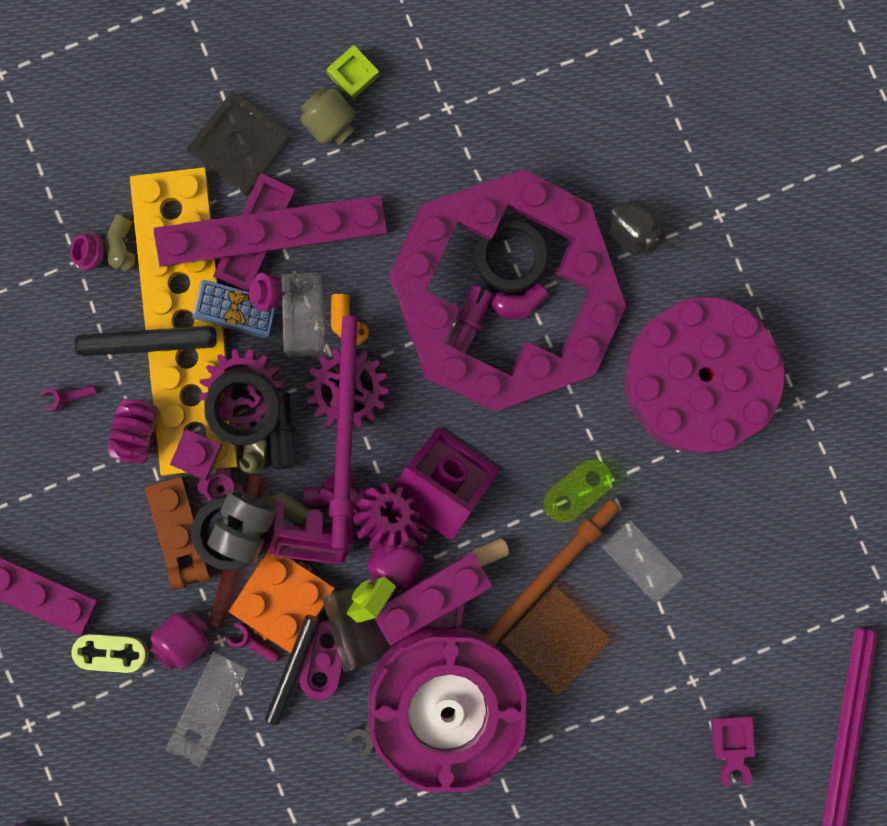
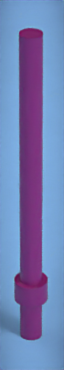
M354 316L342 317L334 500H330L329 517L333 518L331 549L347 550L349 519L353 518V501L350 500L358 323V318Z

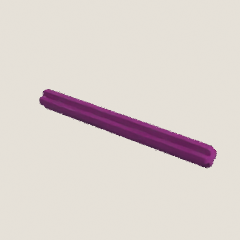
M856 628L854 631L822 826H846L878 637L877 632L873 630Z

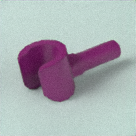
M95 385L65 392L47 388L42 390L39 396L46 397L54 394L55 404L51 407H45L43 410L60 412L64 410L68 402L95 395L97 390Z
M234 624L235 627L243 631L244 637L239 643L230 637H225L226 642L230 646L237 648L247 647L275 663L279 654L253 638L252 630L248 626Z

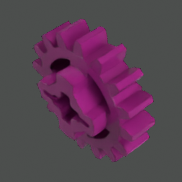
M336 348L332 349V360L328 361L323 356L319 357V361L323 366L320 370L310 368L309 372L316 378L315 382L305 383V388L314 391L315 394L307 399L308 404H318L320 406L314 415L317 418L323 417L325 414L328 415L326 425L330 428L336 423L338 418L339 388L335 383L339 384L340 373L334 374L330 372L340 366V354ZM363 351L359 357H356L355 390L359 395H354V405L360 404L364 406L359 412L353 413V422L359 430L363 429V418L367 417L372 422L376 421L372 411L375 408L384 410L386 406L379 398L380 396L389 395V389L380 387V383L388 379L386 373L376 374L380 367V362L375 360L368 364V352ZM365 371L372 379L373 393L363 388L361 381ZM323 385L330 389L333 395L330 407L326 405L323 399Z
M232 349V359L230 360L221 354L218 355L220 365L217 368L211 365L206 367L208 372L212 374L211 378L200 379V384L208 387L209 391L210 385L222 373L238 366H250L249 368L263 373L274 383L276 390L285 387L282 381H274L273 379L280 372L277 367L266 369L269 359L263 355L258 361H255V352L248 349L245 358H242L237 349ZM248 384L246 389L255 398V402L243 397H239L236 400L238 397L237 391L234 390L233 386L228 387L224 392V400L221 404L219 402V412L225 422L229 421V426L237 429L239 425H243V429H249L253 427L252 423L256 422L258 424L263 419L266 411V401L261 396L260 391ZM208 392L199 395V399L205 401ZM279 396V402L284 403V399ZM252 407L257 410V412L249 416H235L243 408Z

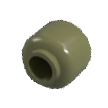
M320 88L300 107L303 110L300 118L301 123L320 144L325 145L334 140L339 145L355 130L350 124L354 121L356 112L336 89L325 91L323 88Z

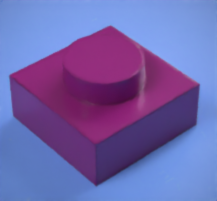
M185 429L170 465L208 481L223 445Z

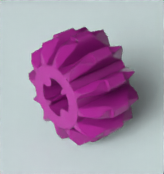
M125 398L119 403L108 441L110 457L132 465L133 463L143 465L148 460L158 424L159 411L155 405L139 399L131 400Z
M387 483L382 484L378 491L373 487L369 488L363 494L364 499L359 498L354 504V509L358 513L353 516L352 524L362 526V529L357 533V538L361 539L368 536L370 538L369 549H374L379 543L384 552H390L395 545L403 548L409 542L408 537H413L417 533L418 527L414 522L420 518V512L410 509L415 502V498H408L406 500L402 498L403 487L396 488L393 493Z

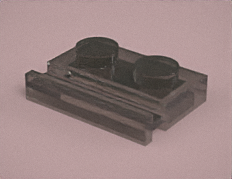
M359 585L321 596L344 672L379 661L388 649L393 646L389 645L375 619L357 623L347 614V611L354 602L352 595Z

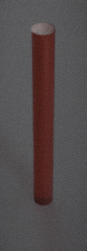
M250 475L245 493L260 498L265 479ZM239 569L232 571L223 570L208 621L209 625L223 628Z

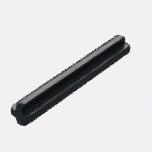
M198 326L84 334L75 337L74 350L77 355L93 356L213 348L217 343V332L214 327Z

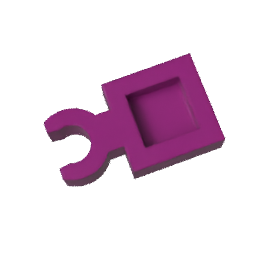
M711 717L713 757L715 759H725V763L719 771V779L722 785L725 787L730 786L729 775L734 770H740L742 784L745 786L750 785L752 775L749 768L744 765V758L755 757L753 717Z

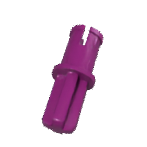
M471 286L459 316H456L454 320L456 323L446 343L467 354L476 332H481L482 327L480 323L490 301L494 297L493 294L485 290L479 304H476L482 289L477 286Z

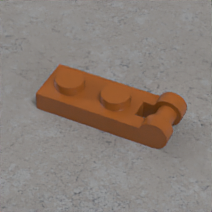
M180 476L144 487L173 591L186 587V583L196 580L199 583L212 580L209 564L205 563L197 554L192 542L191 531L195 514L184 477ZM192 555L194 565L182 568L179 558Z

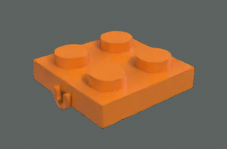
M266 553L228 612L255 629L253 633L260 635L266 641L270 639L291 653L305 616L309 614L318 618L337 588L312 573L313 568L301 560L297 563L291 558L275 557L274 554Z

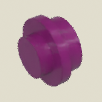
M88 232L74 238L70 248V257L74 264H77L83 270L91 271L102 262L105 248L98 234Z
M269 273L257 274L249 286V298L258 311H270L272 308L280 305L283 296L281 281L277 277H272Z

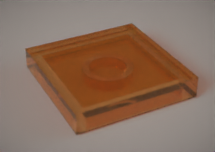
M554 585L501 641L558 696L611 639Z

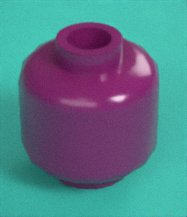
M409 537L407 545L403 548L395 545L390 552H384L379 543L367 563V570L372 574L370 580L386 577L396 586L393 591L396 594L399 589L405 590L413 585L424 563L422 554L415 550L418 542Z
M179 612L173 613L151 634V642L154 646L150 651L170 671H173L175 668L186 670L208 649L209 642L204 634L208 627L194 613H191L188 617Z

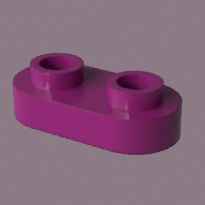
M324 621L319 623L301 669V689L308 697L315 700H323L330 697L339 686L347 647V635L343 627L336 622ZM325 633H330L335 638V644L331 648H326L321 643V637ZM316 672H323L327 675L326 685L318 686L315 684L313 677Z

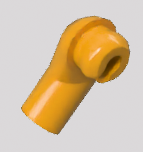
M333 294L331 295V329L341 338L342 317L351 316L350 295ZM358 322L357 345H360L367 340L369 329L364 323Z

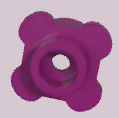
M230 468L217 469L216 474L211 475L208 481L201 479L198 483L199 492L205 494L209 501L226 495L230 490L244 493L243 487L236 484L231 477L232 471ZM223 486L224 492L219 493L217 488Z

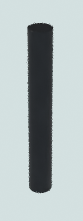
M308 614L304 618L265 716V721L269 724L279 725L319 626L320 619L316 616Z

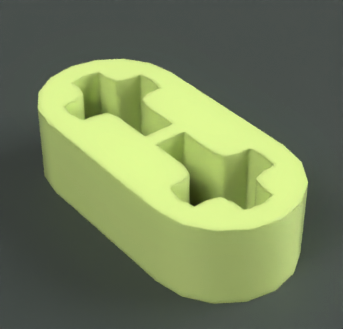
M88 634L78 638L72 647V658L75 664L86 670L121 673L134 672L141 669L147 663L149 657L146 643L140 638L132 636ZM90 641H94V648L107 650L106 656L93 657L92 663L88 662V655L82 654V648L89 646ZM129 644H133V651L139 652V659L132 660L131 666L127 665L126 658L114 657L115 650H125Z

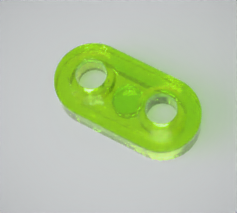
M587 460L578 465L547 491L543 499L545 514L551 520L558 523L574 520L609 490L612 483L609 468L598 460ZM588 472L598 474L600 479L598 485L590 486L586 482ZM560 496H565L570 501V507L566 511H562L556 506V500Z

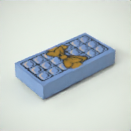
M203 279L199 285L192 319L265 339L269 336L275 308H272L270 311H258L249 298V292Z

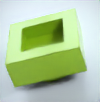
M355 45L350 47L326 69L330 78L351 100H354L380 76L377 68Z
M386 577L369 582L364 581L354 591L352 595L354 602L347 611V614L357 623L377 618L396 586Z

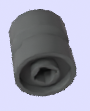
M230 490L220 510L224 519L215 522L207 543L212 549L227 557L246 563H255L264 544V540L260 535L263 532L269 531L277 509L255 496Z

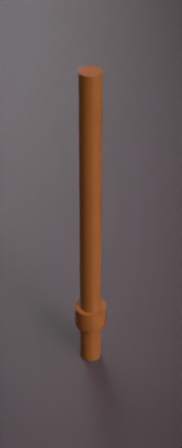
M609 499L589 521L585 519L575 530L577 534L483 636L496 645L588 544L593 545L603 535L600 531L619 512L620 508Z

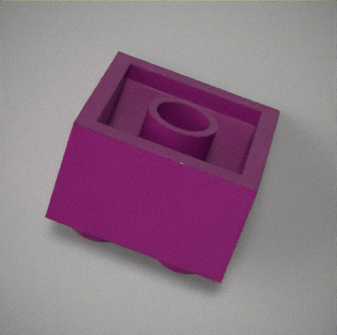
M437 427L406 466L391 492L393 493L398 487H403L402 498L405 500L415 498V502L410 509L420 512L421 520L452 541L498 475L500 469L443 429Z

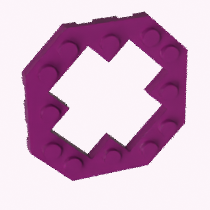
M524 169L422 204L388 274L393 291L396 292L400 303L401 313L410 339L415 345L421 362L419 364L424 378L493 412L595 375L626 308L591 204ZM506 207L571 240L556 274L588 290L559 357L530 342H524L510 375L445 344L444 342L460 308L426 292L456 224L490 240L493 238Z

